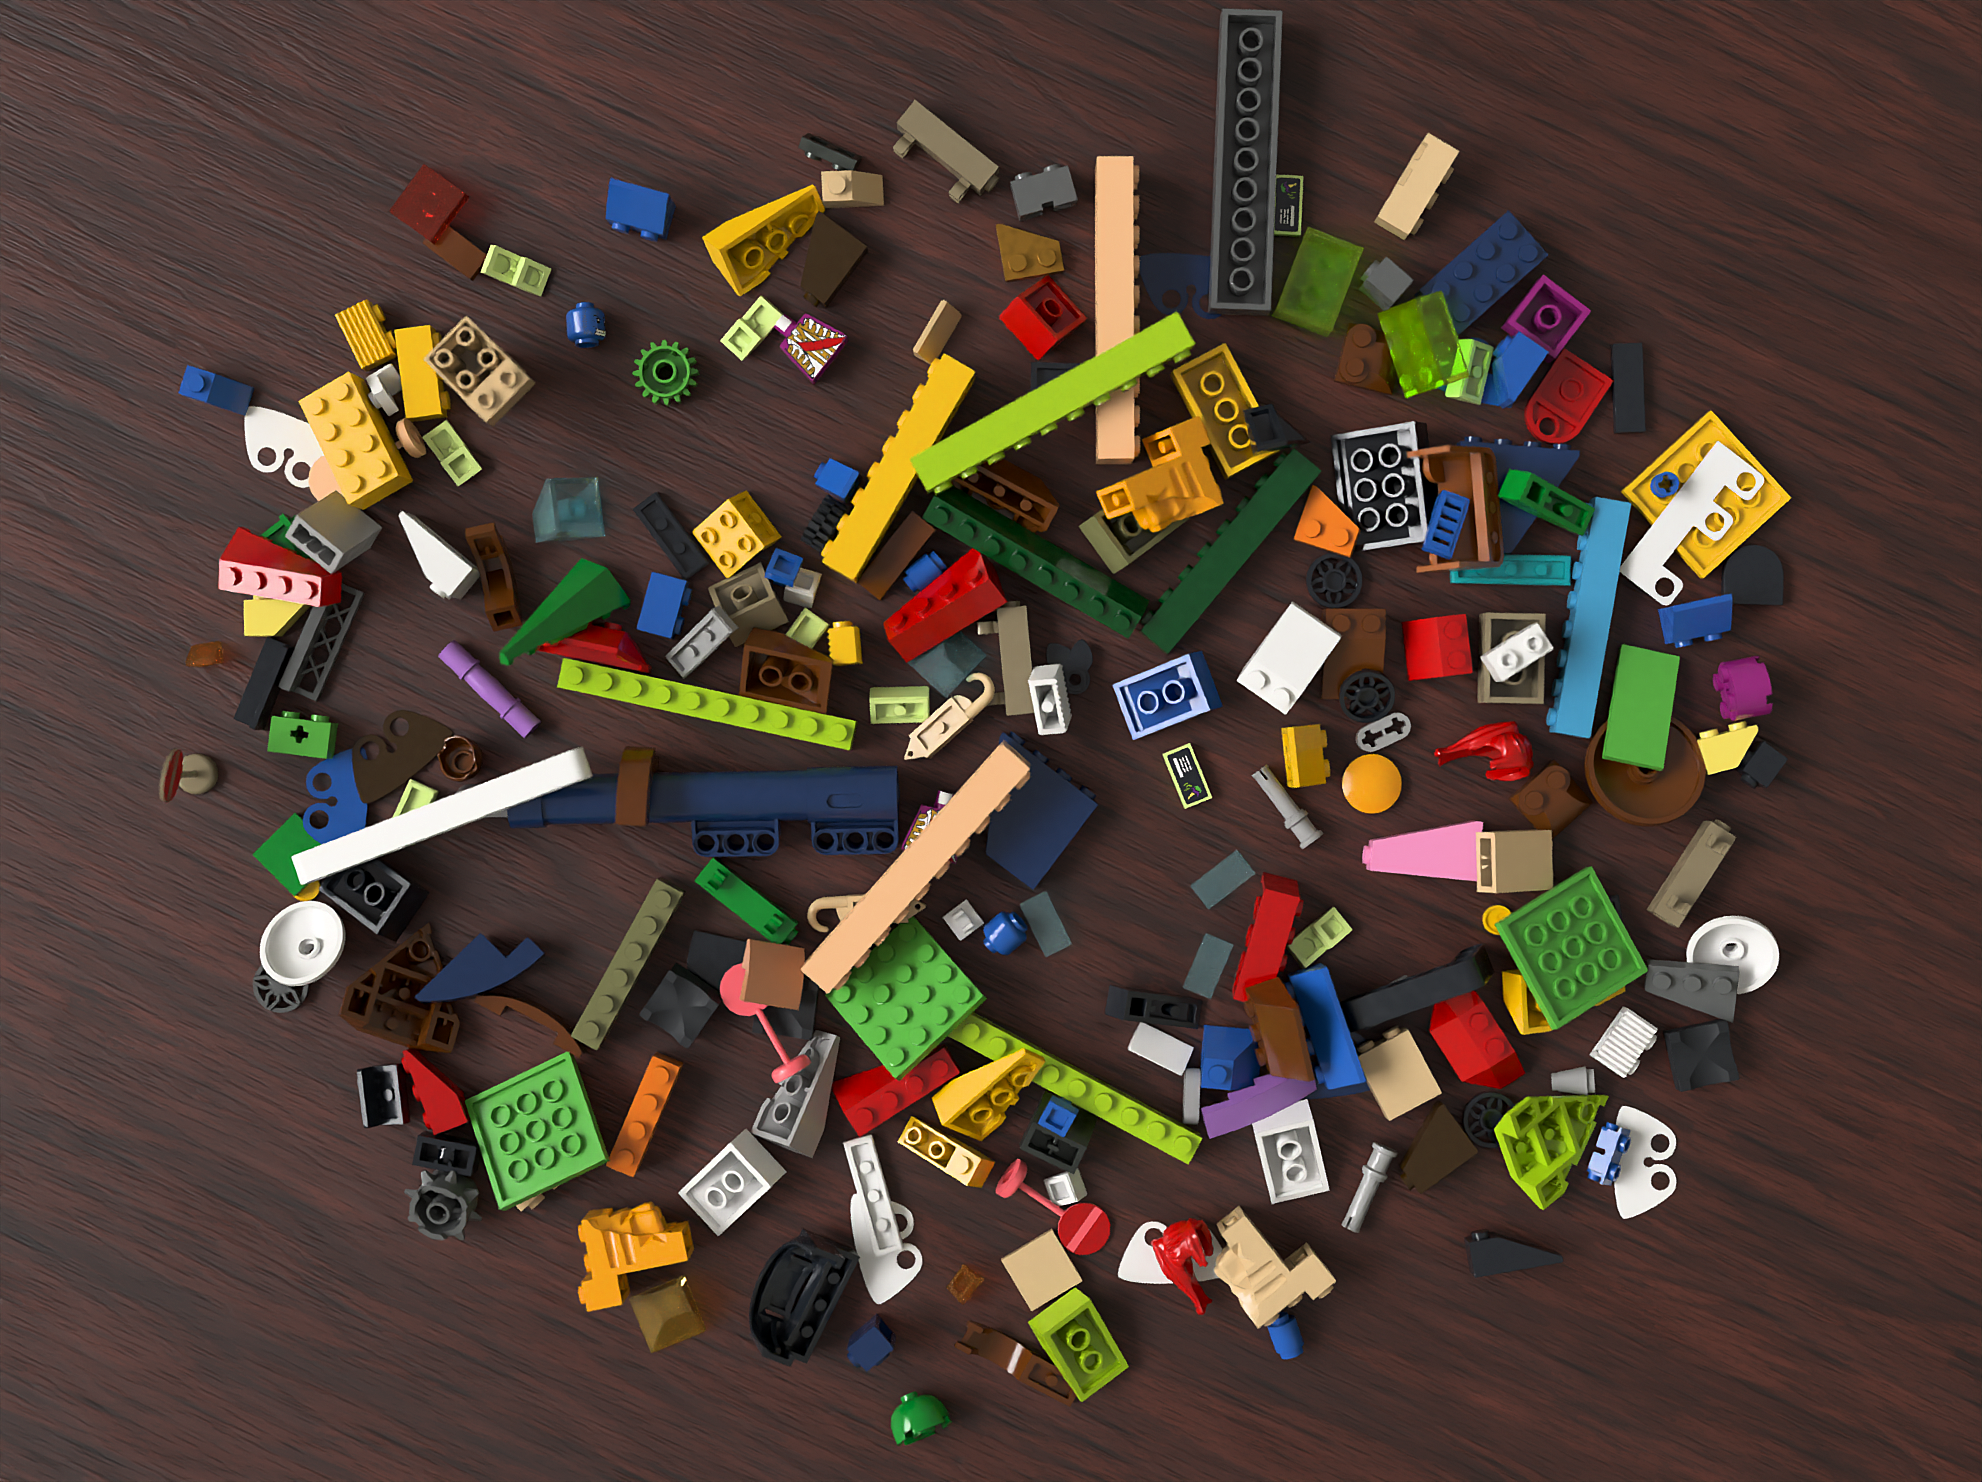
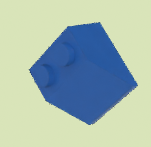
M611 178L605 219L612 225L611 229L625 234H629L630 230L640 232L641 238L657 242L658 238L667 239L676 205L667 193Z
M1517 332L1512 337L1507 335L1504 340L1500 341L1492 353L1496 357L1491 363L1497 401L1498 406L1503 409L1516 400L1548 354L1547 350L1521 332Z
M1732 594L1658 609L1665 644L1675 642V647L1679 648L1693 645V638L1704 636L1705 642L1723 638L1722 632L1731 630Z

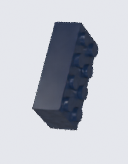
M1508 210L1427 282L1414 296L1448 335L1455 339L1545 259L1548 254Z

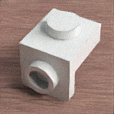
M390 363L366 377L372 391L368 394L371 402L376 409L382 407L388 416L399 411L393 395L402 390L400 374Z

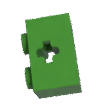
M282 711L281 716L271 717L267 751L333 759L338 723L329 722V716L311 714V720L300 719V713ZM304 730L309 732L308 738L298 736V731Z

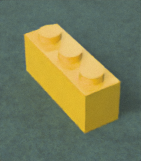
M430 325L395 329L406 419L416 422L447 417L446 409H450L451 405L448 391H444L443 388L444 379L424 360L442 341L440 332L436 333V329Z

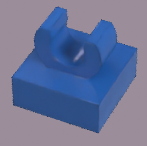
M775 548L765 571V578L773 580V584L785 587V585L793 587L804 558Z
M1052 1095L1037 1124L1064 1138L1079 1109L1072 1106L1071 1101L1063 1097L1059 1099Z

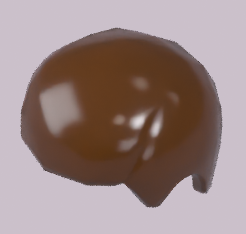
M461 735L445 738L443 740L445 744L437 754L443 774L448 779L457 782L474 778L483 764L480 747L474 740Z

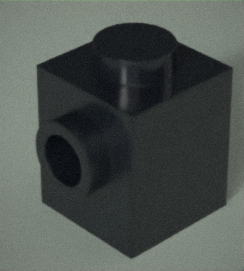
M1756 741L1751 749L1748 748L1735 770L1742 775L1740 780L1753 789L1757 786L1767 788L1788 758L1766 742Z

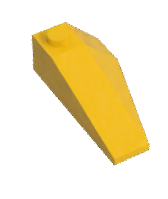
M812 184L728 220L703 236L702 239L714 264L736 294L741 297L762 283L770 275L768 270L779 258L783 260L789 253L787 248L797 237H803L814 224L816 214L819 211L823 213L825 208L816 186Z
M1520 970L1502 971L1503 1001L1520 1034L1526 1035L1551 1031L1550 1025ZM1625 986L1594 1006H1599L1625 992Z
M1024 1048L951 1080L932 1097L941 1124L982 1141L1003 1123L1006 1118L1005 1111L1010 1105L1017 1103L1019 1100L1017 1094L1022 1087L1028 1086L1045 1063L1044 1057Z

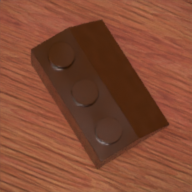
M1276 977L1245 988L1247 1001H1244V1007L1249 1019L1252 1018L1253 1021L1249 1029L1254 1042H1258L1259 1048L1255 1049V1054L1260 1066L1265 1065L1271 1076L1308 1082L1315 1080L1299 1007L1280 978Z

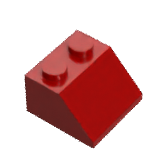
M1049 275L1019 294L999 315V318L1006 327L1013 332L1028 352L1038 361L1053 351L1088 319Z
M1466 614L1401 622L1408 681L1473 673Z

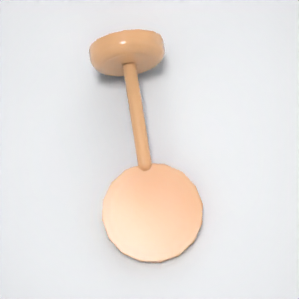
M406 418L396 423V434L399 441L395 442L397 448L403 447L414 458L425 455V443L414 424ZM325 455L314 462L309 472L308 483L312 494L318 501L336 490L343 495Z

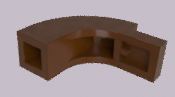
M495 522L466 528L465 537L479 570L484 593L485 613L493 632L523 625L520 598L511 559L502 535H499Z
M626 746L624 748L617 783L615 825L646 826L649 823L652 779L654 772L659 768V756H656V747Z

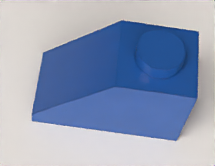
M187 365L178 394L246 416L254 387Z
M829 458L827 464L822 462L814 475V478L818 479L815 483L818 488L847 504L862 480L859 472Z

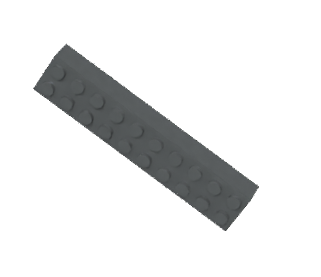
M1223 8L1220 15L1208 314L1268 316L1271 311L1283 11Z

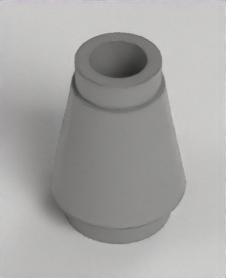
M1586 1066L1551 1073L1552 1091L1585 1096L1588 1093H1595L1594 1069H1586Z

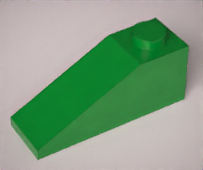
M1509 469L1497 496L1519 509L1580 536L1584 535L1595 508L1535 474Z

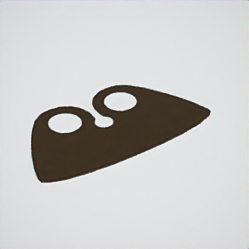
M398 710L389 714L384 721L383 732L389 742L396 744L397 750L394 753H389L386 749V743L380 737L372 734L359 738L353 746V773L361 801L364 804L376 801L411 778L442 750L445 744L443 740L451 737L452 731L431 718L411 711ZM396 718H404L409 724L408 732L403 736H395L390 730V724ZM369 741L375 742L379 747V754L373 760L364 759L360 753L361 746Z

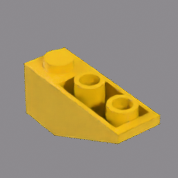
M914 1116L910 1117L898 1140V1143L967 1186L982 1188L995 1164V1161L969 1145Z

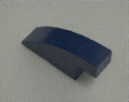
M480 933L415 998L420 1003H437L478 996L511 982L533 967L545 956V953L527 937L512 953L505 957Z

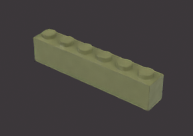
M662 877L656 879L571 1037L596 1051L602 1047L685 896L686 890Z

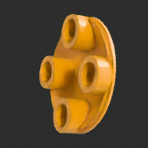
M1368 754L1356 758L1348 765L1342 776V788L1345 798L1355 809L1361 812L1379 813L1385 811L1396 802L1401 792L1402 782L1397 767L1389 759L1381 755Z

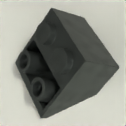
M1044 1091L1020 1141V1149L1075 1174L1088 1146L1098 1116L1072 1103L1071 1105L1079 1109L1063 1138L1037 1124L1052 1095L1060 1099V1097Z

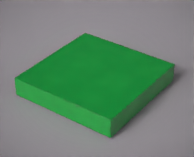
M294 813L252 855L295 897L310 883L301 885L291 857L322 844L306 832L303 827V818L298 813Z

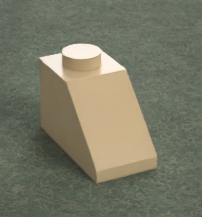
M852 170L821 172L822 199L825 208L884 206L882 175Z

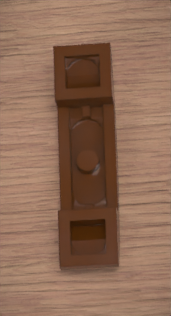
M484 993L478 995L474 1000L475 1003L498 1015L506 1013L508 1007L552 1029L558 1033L553 1044L579 1058L586 1051L582 1042L571 1037L574 1030L562 1018L534 1001L503 993Z

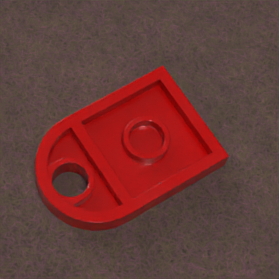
M1563 348L1526 404L1524 418L1529 432L1540 442L1550 445L1562 444L1573 439L1582 430L1614 380ZM1542 419H1549L1554 423L1555 429L1551 435H1545L1540 431L1539 424Z

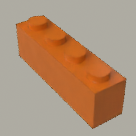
M659 1052L652 1056L610 1154V1161L606 1164L607 1167L631 1177L636 1175L684 1063Z

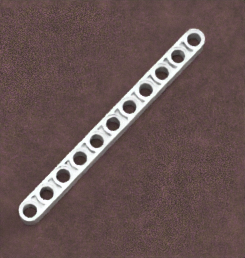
M583 747L577 748L309 849L291 858L301 885H305L578 783L593 775Z

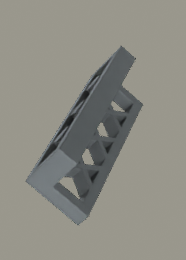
M342 583L341 590L355 595L350 608L340 611L337 603L322 607L313 606L278 687L289 692H296L314 701H319L363 600L364 592ZM333 607H334V610H335L336 613L330 615L331 612H332V609H333ZM348 613L347 616H346V619H345V621H344L342 615ZM338 617L342 627L340 633L328 638L325 625L327 621ZM322 635L324 640L319 642V639ZM336 640V642H335V644H334V646H333V648H332V645H331L330 642ZM326 644L330 654L327 662L317 665L313 657L315 648ZM310 662L312 668L307 669L308 664ZM324 667L322 674L320 675L319 669ZM314 671L318 683L312 693L299 687L305 674Z

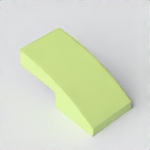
M490 245L481 269V273L537 296H542L551 272V268L526 257L516 255L496 245Z
M760 296L720 341L739 359L744 361L774 329V325L783 313L766 297Z
M447 419L422 437L457 486H460L482 470L478 461Z
M1332 907L1296 935L1291 945L1286 944V949L1301 968L1304 969L1326 950L1334 947L1353 929L1336 908Z

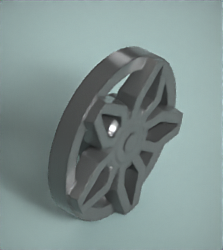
M263 965L256 971L253 978V991L256 999L265 1009L277 1013L289 1012L298 1008L306 1000L310 984L304 985L300 997L294 986L281 984L269 974L261 975L265 970ZM260 979L269 980V985L266 986L260 983ZM260 988H262L263 990H270L266 994L265 999L263 998L260 992ZM290 993L293 994L296 1002L288 998ZM271 995H275L276 1000L269 1004ZM282 997L285 1002L291 1005L289 1007H276L281 1002Z

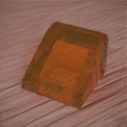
M214 641L191 646L186 659V666L198 668L222 664L224 658L221 642Z

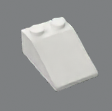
M402 511L399 514V518L425 577L432 582L430 588L442 598L446 597L450 600L453 597L461 600L480 577L478 567L416 516Z
M1292 601L1246 663L1237 681L1286 715L1342 635Z
M1307 1099L1298 1101L1252 1124L1272 1204L1330 1191Z
M745 1129L678 1194L719 1236L772 1187L786 1171L757 1139Z

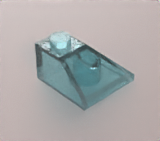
M598 477L549 478L545 480L532 513L536 543L563 542L605 536Z
M959 631L907 663L947 699L987 655Z

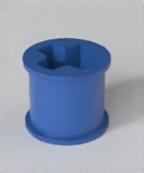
M1663 472L1651 480L1650 488L1655 496L1667 497L1678 490L1679 480L1674 473ZM1663 478L1671 483V487H1668L1666 490L1658 486V483L1662 482Z

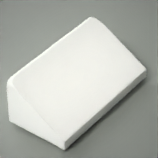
M1143 1022L1139 1023L1128 1045V1050L1180 1076L1183 1075L1194 1047Z

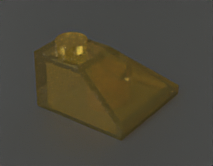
M684 1275L629 1298L651 1353L706 1331Z

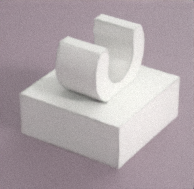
M967 899L943 916V919L960 941L984 924Z

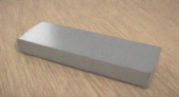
M718 605L665 657L685 679L738 627Z

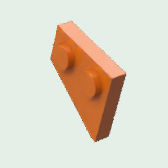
M1312 485L1294 540L1351 558L1361 530L1317 486Z

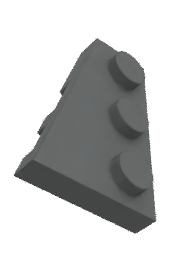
M1647 959L1646 967L1648 971L1645 974V991L1733 1023L1740 973L1739 966Z

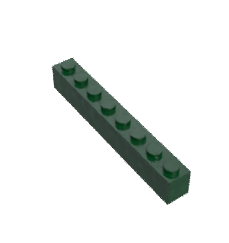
M1295 448L1289 454L1285 450L1273 463L1277 467L1270 477L1265 473L1254 485L1258 490L1251 499L1245 496L1235 508L1239 514L1232 522L1228 519L1223 522L1216 531L1219 535L1218 539L1213 544L1207 542L1197 553V556L1201 558L1194 567L1188 564L1177 577L1181 580V583L1175 590L1169 587L1158 600L1162 603L1160 608L1155 613L1150 609L1139 622L1143 626L1139 633L1164 654L1167 655L1321 472L1318 467Z
M953 485L947 490L934 495L922 519L1128 639L1150 602L1145 597Z

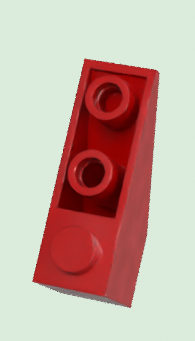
M408 1048L402 1051L404 1055L401 1058L405 1072L407 1074L411 1073L413 1078V1094L418 1102H422L424 1107L423 1120L429 1130L432 1129L433 1134L436 1135L469 1122L470 1117L463 1091L416 1049Z

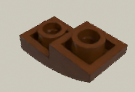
M440 219L422 242L471 281L481 271L487 256Z

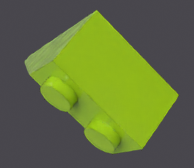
M1076 1287L1028 1322L1038 1341L1081 1402L1085 1401L1129 1367L1091 1299Z

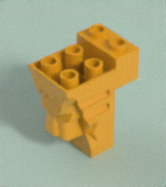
M1199 416L1142 439L1153 467L1096 492L1107 520L1132 512L1141 528L1150 529L1151 532L1155 533L1165 529L1173 522L1192 517L1224 503L1220 487L1215 482L1211 473L1209 460L1201 447L1210 444L1207 436V429Z
M651 1201L634 1208L626 1207L613 1212V1208L590 1210L581 1220L582 1224L578 1225L581 1243H586L588 1253L584 1254V1262L588 1274L582 1280V1286L578 1287L581 1304H586L587 1312L623 1305L631 1293L627 1273L688 1261L694 1251L689 1221L679 1223L676 1221L666 1224L661 1209L658 1206H654Z

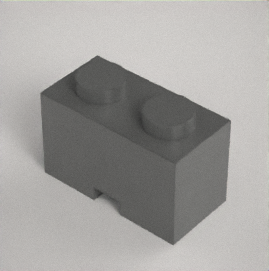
M1054 164L1045 167L1043 173L1032 175V172H1025L1015 176V180L1010 182V188L1020 222L1042 216V211L1045 208L1053 207L1054 212L1077 206L1078 199L1068 166L1061 167L1060 164Z
M1386 256L1381 263L1375 260L1360 278L1364 283L1359 290L1386 312L1414 280Z

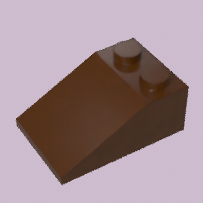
M1386 609L1322 610V622L1342 636L1321 665V699H1339L1340 686L1351 674L1366 668L1383 673ZM1369 677L1364 678V684L1369 683ZM1373 677L1375 684L1377 682H1382L1381 679ZM1359 679L1355 680L1351 684H1356L1359 687ZM1346 690L1349 693H1355V690Z
M753 627L744 644L739 696L826 714L834 660L782 633Z

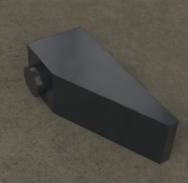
M1110 985L1105 1014L1126 1021L1198 1029L1203 1000Z
M1488 1229L1475 1230L1471 1232L1472 1236L1464 1237L1470 1273L1475 1278L1563 1262V1257L1555 1250L1495 1232L1489 1233Z

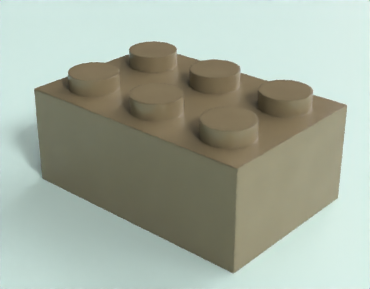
M1479 614L1477 703L1544 704L1545 654L1501 682H1495L1480 656L1530 624L1538 623L1545 634L1546 614Z

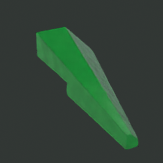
M581 558L501 650L500 662L509 666L513 664L514 658L524 653L532 655L536 653L537 647L547 642L552 645L586 629L590 621L599 617L604 620L610 617L611 611L620 607L624 610L629 608L631 600L607 567Z

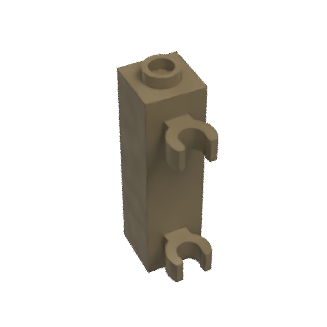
M916 100L913 101L897 121V130L904 135L894 145L893 152L903 159L912 146L916 144L960 179L949 191V197L956 203L963 199L970 188L981 196L985 190L990 192L1000 178L997 176L999 167Z
M1011 601L1003 604L1002 608L996 609L997 621L977 623L978 635L999 633L1004 692L994 693L992 701L987 706L1005 704L1006 716L1034 713L1028 682L1032 672L1027 609L1026 606H1020V601Z
M1717 819L1714 822L1703 821L1650 903L1647 911L1670 926L1679 928L1737 838L1729 833L1731 828Z

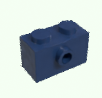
M876 1314L850 1336L847 1347L849 1353L847 1356L857 1368L862 1366L867 1372L874 1365H880L889 1357V1353L895 1346L896 1335L882 1318Z

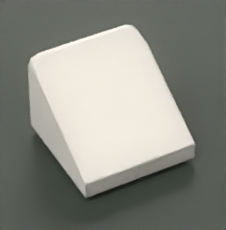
M800 568L793 587L787 585L785 587L784 601L812 608L822 574Z
M1078 1168L1075 1174L1065 1171L1044 1179L1051 1202L1057 1206L1078 1202L1087 1195Z

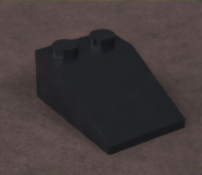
M380 857L326 877L319 888L321 892L373 932L397 942L430 893Z

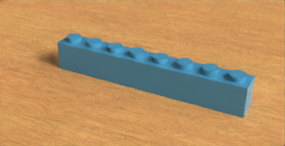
M1594 497L1589 500V503H1586L1595 508L1584 535H1579L1577 541V550H1581L1579 562L1574 563L1572 570V579H1575L1574 591L1569 592L1567 599V608L1570 609L1569 620H1565L1562 627V638H1565L1564 649H1560L1557 656L1556 665L1560 667L1559 678L1554 679L1551 695L1555 696L1554 706L1549 708L1546 725L1550 726V733L1579 738L1591 737L1631 503Z

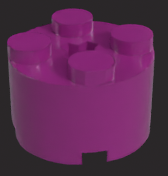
M1759 656L1721 662L1718 666V673L1713 674L1714 688L1716 691L1721 692L1720 712L1723 719L1730 718L1732 721L1771 713L1772 703L1767 704L1766 699L1767 695H1772L1771 683L1764 662L1757 663L1760 659Z

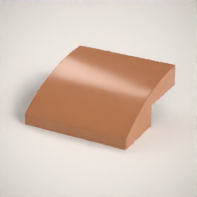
M748 938L741 967L746 971L739 999L744 1002L799 1010L804 972L801 971L805 963L804 948Z

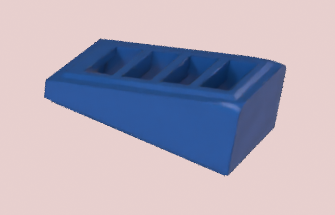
M1447 490L1441 491L1435 500L1422 550L1448 560L1452 558L1467 514L1470 499ZM1443 515V516H1446V517H1448V518L1454 519V522H1453V521H1450V520H1447V519H1444V518H1442V517H1440V516ZM1438 526L1440 528L1446 529L1448 531H1451V534L1436 528ZM1433 537L1448 542V545L1433 541Z

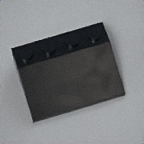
M1413 421L1330 435L1339 509L1361 530L1353 552L1423 544L1436 500L1434 483H1431L1422 473L1423 459L1407 458V452L1429 448L1427 423ZM1433 537V541H1441L1440 539Z

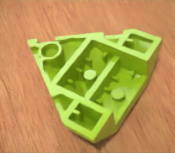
M1609 1096L1526 1097L1508 1111L1494 1128L1510 1176L1540 1209L1545 1210L1565 1193L1569 1184L1565 1181L1572 1164L1577 1166L1596 1125V1122L1593 1120L1600 1105L1605 1106Z

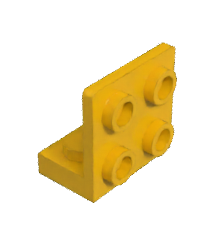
M746 490L725 501L692 532L726 578L733 576L760 551L775 544L782 538Z

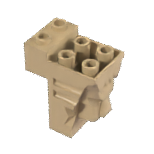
M467 316L424 358L464 401L491 426H494L535 384L526 374V371Z
M1240 1206L1216 1224L1227 1245L1216 1257L1214 1272L1230 1286L1231 1291L1239 1298L1241 1307L1258 1329L1262 1325L1267 1327L1275 1322L1279 1317L1278 1312L1286 1306L1291 1308L1302 1299L1303 1296L1301 1294L1304 1291L1314 1300L1317 1296L1323 1298L1334 1288L1332 1284L1336 1282L1335 1278L1307 1242L1283 1260Z

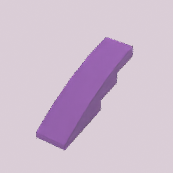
M1268 1074L1254 1078L1255 1086L1227 1093L1228 1101L1201 1108L1209 1139L1253 1124L1293 1105L1317 1090L1315 1080L1308 1082Z

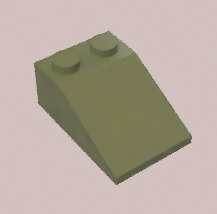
M1101 509L1082 523L1079 528L1110 571L1115 574L1190 518L1173 522L1165 529L1153 533L1150 529L1141 528L1132 512L1107 520L1104 510Z

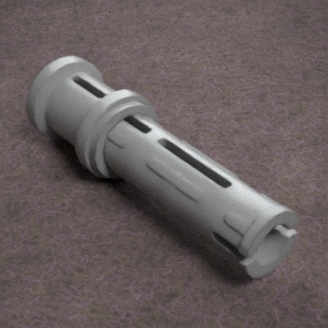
M1268 765L1260 769L1267 780L1259 771L1252 775L1286 819L1284 826L1286 829H1291L1299 839L1301 849H1304L1323 835V832L1317 830L1308 819V812L1303 808H1298Z
M1377 1142L1372 1144L1374 1149L1367 1165L1362 1167L1364 1176L1341 1224L1343 1227H1348L1349 1230L1356 1233L1360 1232V1227L1380 1182L1387 1180L1388 1175L1386 1172L1393 1157L1398 1155V1152Z

